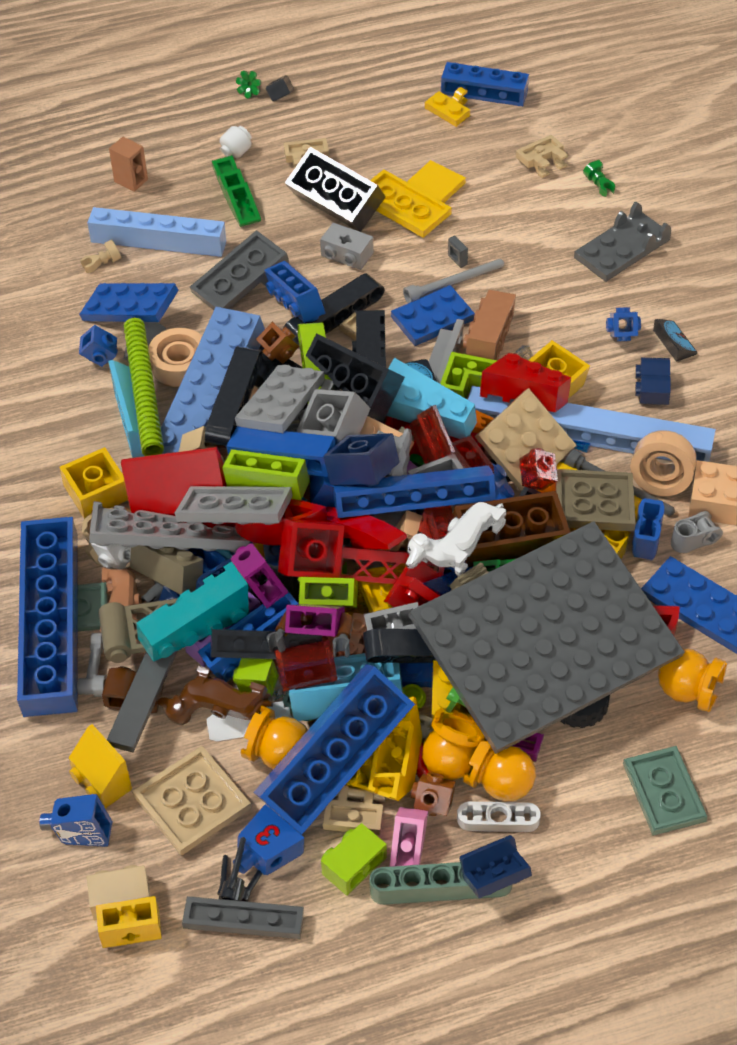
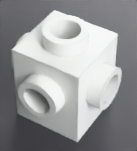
M91 543L99 556L98 561L106 568L112 567L120 570L130 561L131 548L119 544L98 546L95 543Z

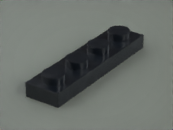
M211 629L210 656L221 658L321 661L322 635L288 633L287 636H284L286 649L283 652H279L278 647H274L270 651L267 636L276 631Z

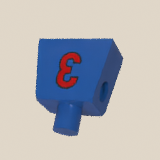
M266 804L237 837V849L240 839L242 837L246 838L239 872L245 874L254 866L263 875H269L304 853V837Z

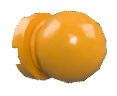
M682 648L685 653L681 658L658 669L659 685L664 693L673 700L685 703L697 700V708L699 710L710 712L718 697L713 692L717 682L723 684L727 663L717 657L709 663L706 657L698 651Z
M261 706L260 711L262 713L258 714L255 712L245 732L244 738L249 741L247 749H241V757L253 762L260 757L265 765L274 769L308 729L295 718L285 716L275 718L274 710Z
M440 708L435 712L431 726L434 731L430 732L424 741L423 761L429 772L442 774L444 779L457 780L472 771L474 766L469 764L470 759L480 741L486 740L471 714L458 709H454L453 714L444 713V709Z
M482 740L469 762L470 765L474 766L470 775H464L463 782L473 788L482 783L485 791L493 798L505 802L516 801L526 796L534 786L536 779L535 764L531 757L520 748L511 746L495 754L488 741Z

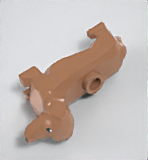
M102 568V582L107 583V593L111 594L109 603L117 602L124 606L142 604L141 595L137 593L135 574L132 571ZM132 614V619L137 622L140 621L137 619V614Z

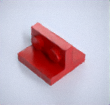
M421 561L413 569L405 567L383 602L392 608L416 602L421 606L452 590L450 587L452 583Z

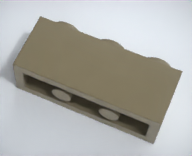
M137 545L131 548L130 568L182 594L186 590L190 592L196 590L197 580L203 574V559L193 555L190 551L179 550L175 547L154 549L149 546Z

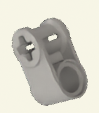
M703 511L676 522L671 538V546L679 553H688L717 542L722 537L723 531L712 522L711 514L708 511Z

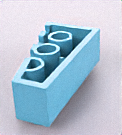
M394 358L388 369L405 378L386 416L429 429L425 420L427 417L430 420V426L432 425L433 427L432 430L437 432L430 415L432 413L440 433L467 441L477 423L475 404Z

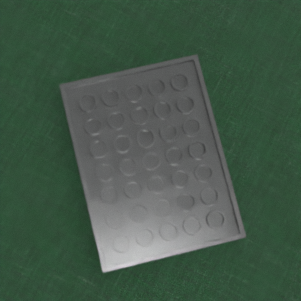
M595 521L411 610L408 615L495 754L681 658L685 653Z

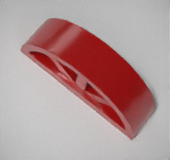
M291 499L279 523L265 525L263 523L241 525L234 523L237 533L248 541L264 545H281L283 518L327 522V513L325 506Z

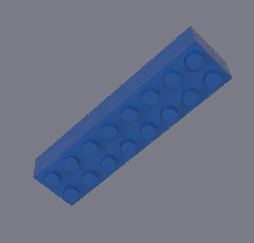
M73 517L21 521L17 702L23 717L78 712V534Z

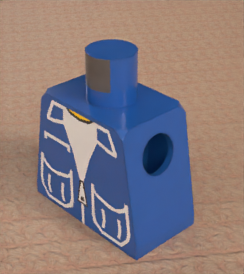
M97 794L59 798L54 802L52 813H42L40 815V829L42 831L54 830L61 843L108 847L113 821Z

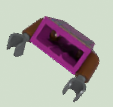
M287 605L286 611L275 629L276 632H272L267 636L269 649L272 651L274 647H278V651L283 652L286 649L284 636H287L288 633L337 636L333 640V656L336 657V653L339 651H345V657H349V640L353 629V617L349 613L344 612V607Z

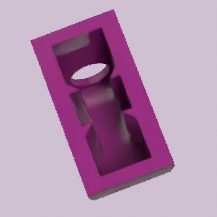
M253 543L238 548L235 555L231 557L235 567L266 608L288 593ZM261 575H265L268 579L263 585H260L257 581Z

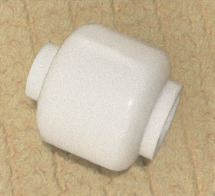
M231 126L220 138L222 146L220 150L226 157L233 155L234 158H240L251 147L250 139L252 137L244 127Z

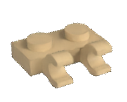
M549 135L516 150V158L527 168L534 166L541 178L550 175V172L546 170V167L550 166L548 159L552 158L559 170L567 167V163L563 160L568 158V155L564 152V145L553 135Z
M327 139L284 143L286 163L293 162L295 169L310 147L329 157Z

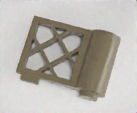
M177 599L130 606L111 602L101 606L98 613L106 659L114 663H121L129 658L131 654L146 652L141 643L136 644L138 634L137 629L134 631V627L137 628V621L132 619V614L144 613L149 615L166 603L172 606Z

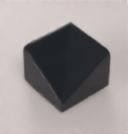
M284 75L269 83L265 89L271 100L276 101L290 94L294 87L288 75Z

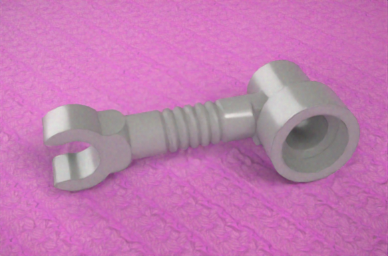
M92 633L86 678L78 679L77 689L79 695L94 694L95 697H102L107 675H98L101 654L104 650L102 634Z

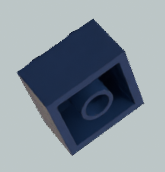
M393 433L347 435L323 456L330 485L364 484L366 487H372L379 484L380 480L391 473V470L400 463Z

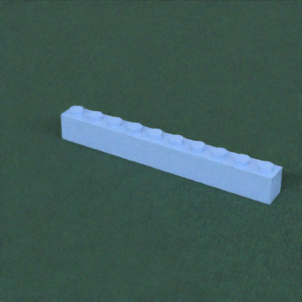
M472 386L468 400L475 404V410L493 418H496L514 401V399H511L510 403L503 402V397L488 394L487 398L480 397V387ZM567 403L555 413L548 411L573 442L577 444L634 454L635 447L644 436L651 432L667 430L682 435L691 443L696 453V461H710L716 429ZM663 456L656 457L660 459L671 460Z

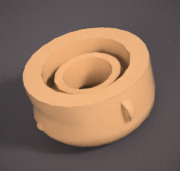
M187 328L168 329L156 335L148 346L154 377L164 385L180 387L202 335Z
M667 430L651 432L644 436L635 447L630 464L633 479L639 487L653 495H677L683 492L693 479L697 463L696 453L691 443L676 432ZM659 456L667 457L673 461V464H663L655 458Z

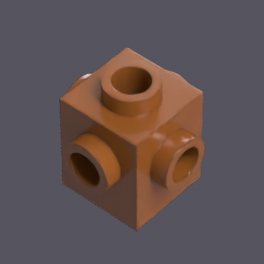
M273 321L256 338L265 348L262 352L270 360L273 361L276 358L282 364L291 358L300 347L293 340L296 336L286 326L281 329Z
M429 772L427 775L423 774L418 782L414 781L411 798L415 799L414 809L428 811V816H436L437 814L447 816L452 807L456 781L444 779L442 774Z

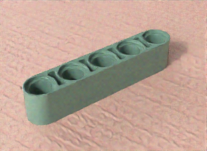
M460 862L380 867L371 873L369 879L371 898L374 902L383 905L479 899L465 882ZM445 880L448 883L441 885L437 884L436 881ZM408 882H416V883H418L417 886H413V887H412V886H408V885H406V884H407ZM382 883L389 885L387 888L377 887V885ZM512 885L482 898L506 896L511 892Z

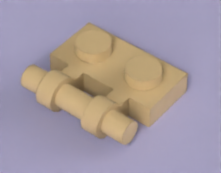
M345 784L335 796L338 800H332L325 808L323 830L347 832L350 829H355L362 823L375 835L380 836L384 809L383 805L373 803L374 801L385 802V797L360 788H351L350 785ZM348 799L364 800V803L351 802Z

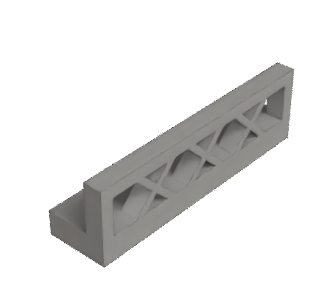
M457 319L453 331L440 329L429 359V364L439 384L441 383L451 352L459 353L461 348L464 320Z

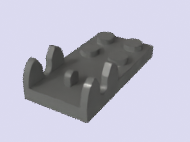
M634 202L628 217L623 211H620L616 216L614 226L574 251V258L607 282L668 242L671 238V226L667 223H663L662 226L642 212L641 204Z
M256 230L193 283L190 289L194 295L213 310L215 307L230 309L259 283L266 286L268 279L264 271L265 269L282 261H286L289 264V258L284 250Z

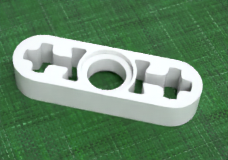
M469 801L459 806L457 810V823L466 831L532 832L539 826L540 810L535 804L529 802ZM500 811L507 818L503 822H495L490 816L492 813ZM468 812L473 813V820H467ZM482 812H486V821H482ZM512 813H515V822H511ZM525 813L530 814V821H525Z

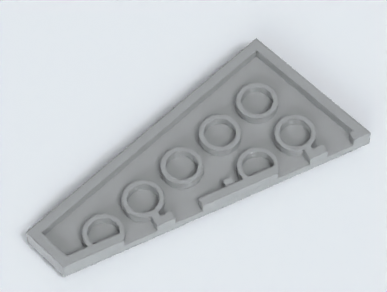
M94 501L89 543H95L98 546L119 544L129 548L140 545L149 546L154 549L163 547H175L179 550L202 548L205 551L225 549L236 553L238 548L250 544V541L241 537L235 527L219 524L210 528L203 525V522L195 524L176 522V516L144 510L129 513L123 506L115 505L114 509L103 508L101 502Z

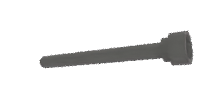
M576 449L571 450L565 461L566 465L577 470L605 471L586 461L583 453ZM633 486L634 496L640 499L659 500ZM663 502L664 514L668 516L675 513L674 507Z

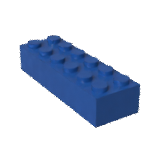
M366 664L253 793L302 835L415 704L375 666Z

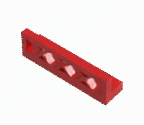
M342 546L339 578H354L362 582L395 584L398 577L392 570L401 563L406 564L410 554L404 551ZM343 558L354 559L361 567L353 575L341 574ZM359 560H368V562L362 565ZM429 560L425 563L428 566H436ZM374 561H380L387 568V571L380 577H372L366 569ZM385 562H391L395 564L389 567ZM438 567V573L442 576L444 575V567ZM364 570V572H365L368 576H361V575H358V574L361 573V572ZM389 573H391L394 578H384V577H385L386 575H388Z

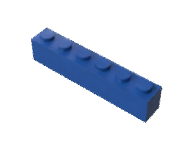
M490 466L383 477L379 484L372 487H366L364 484L333 485L335 509L338 518L496 500L495 479Z

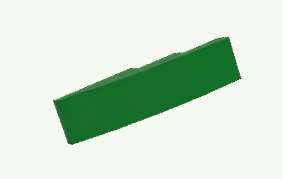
M233 155L212 160V167L218 183L239 226L242 227L260 222L261 217L249 186L244 181L240 169L237 168Z

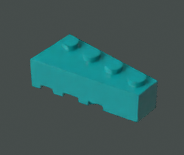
M232 561L224 566L225 571L214 578L211 574L203 580L204 585L193 592L186 590L180 594V597L172 606L166 603L136 623L138 640L153 662L169 657L173 652L186 646L194 645L198 640L211 635V629H224L232 624H236L249 614L248 583Z

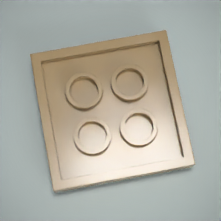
M529 388L475 436L496 463L503 467L507 476L520 491L523 490L525 485L532 488L576 446Z
M200 746L132 791L136 801L181 856L252 809L249 800L203 746Z

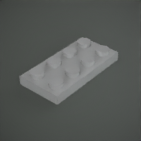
M278 365L235 417L236 426L284 433L310 400L314 390L318 389L324 382V371Z
M190 486L175 511L176 522H187L189 524L198 522L222 524L229 522L241 525L263 523L265 525H272L280 522L292 498L291 487Z

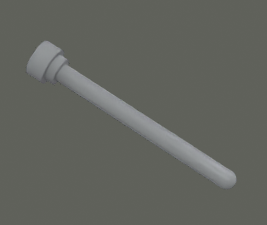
M497 259L421 287L418 285L404 287V298L407 303L413 302L426 294L438 291L449 285L452 286L502 268L504 261Z

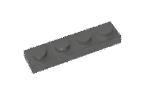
M187 896L182 926L183 929L301 939L304 907Z

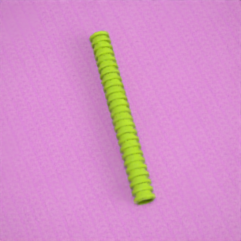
M130 318L124 323L123 327L141 451L144 456L163 454L164 445L145 324L139 318Z

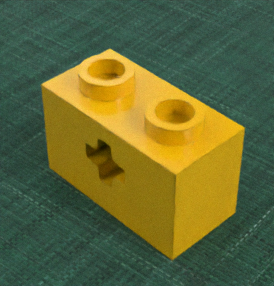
M156 896L96 905L97 927L102 948L162 939Z

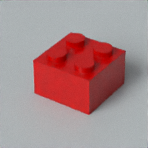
M283 518L278 572L286 576L339 578L345 526L335 522Z

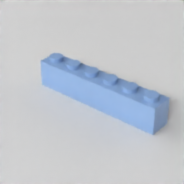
M93 207L87 222L92 243L105 244V242L112 239L114 244L119 246L222 257L227 242L224 221Z

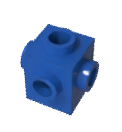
M630 307L616 308V312L610 313V318H606V330L610 332L611 337H617V341H631V336H638V331L641 330V318L638 316V312H630ZM621 319L626 323L622 329L619 328V320Z
M94 325L80 337L79 355L102 367L116 357L118 352L117 337Z

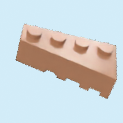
M488 290L486 297L481 298L479 310L475 312L474 322L471 321L469 332L464 337L463 348H466V355L499 360L500 351L503 350L505 338L514 316L516 294Z

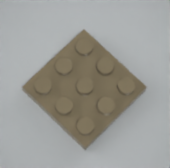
M556 469V491L569 528L579 529L595 521L600 530L635 531L633 473Z

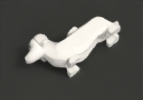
M484 502L476 503L460 519L455 517L450 522L447 529L448 533L442 539H430L421 533L414 535L408 543V553L410 555L406 562V567L413 569L421 561L427 563L429 560L438 567L455 568V574L459 577L468 568V564L464 561L474 551L482 532L492 526V532L497 534L505 525L506 519L504 517L506 510L503 508V504L492 506Z

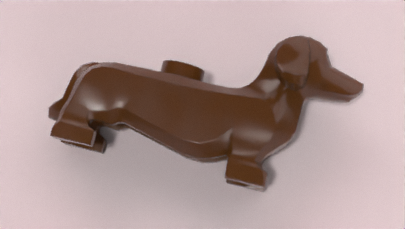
M198 665L196 669L198 676L184 686L180 696L175 695L173 699L162 697L158 700V705L166 710L165 714L169 720L178 725L187 724L193 712L199 708L210 709L213 715L221 719H225L228 715L242 720H251L255 712L258 714L262 712L260 711L261 706L273 707V702H271L273 698L271 694L267 693L268 690L264 685L251 682L249 686L252 690L251 692H240L224 680L210 677L211 670Z

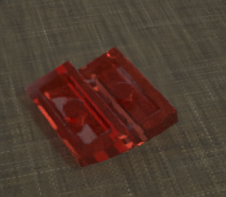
M436 405L429 407L417 415V419L409 423L425 464L455 453Z

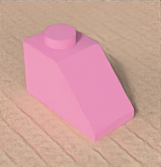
M406 807L399 808L395 816L389 867L420 865L428 811Z

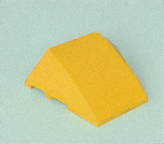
M414 696L409 698L415 704L346 784L399 801L412 789L422 742L417 700Z

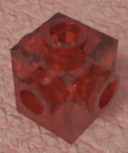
M535 448L519 458L523 487L543 491L558 482L555 453Z

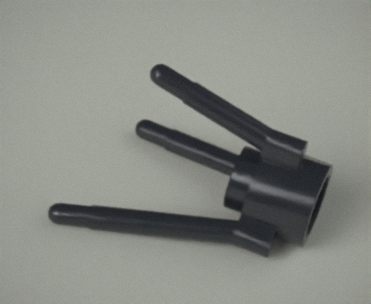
M245 837L240 839L232 873L228 879V855H223L220 886L217 895H219L218 899L248 902L251 891L262 876V872L257 870L247 887L244 886L245 881L237 877L244 852Z

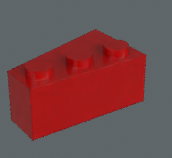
M508 353L482 371L480 397L487 398L488 394L503 397V402L510 403L511 399L515 400L529 388L547 411L555 413L568 403L571 377L562 374L558 370H551L541 366L538 362H531L521 358L518 354Z

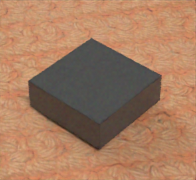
M454 235L448 238V256L462 268L468 265V248Z

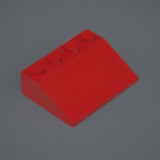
M213 447L122 459L121 467L131 513L144 510L175 516V511L190 486L227 487L222 468L224 462L218 448ZM212 522L202 523L203 525L210 528H213L215 525H219L213 524ZM224 522L220 524L235 527L234 523Z

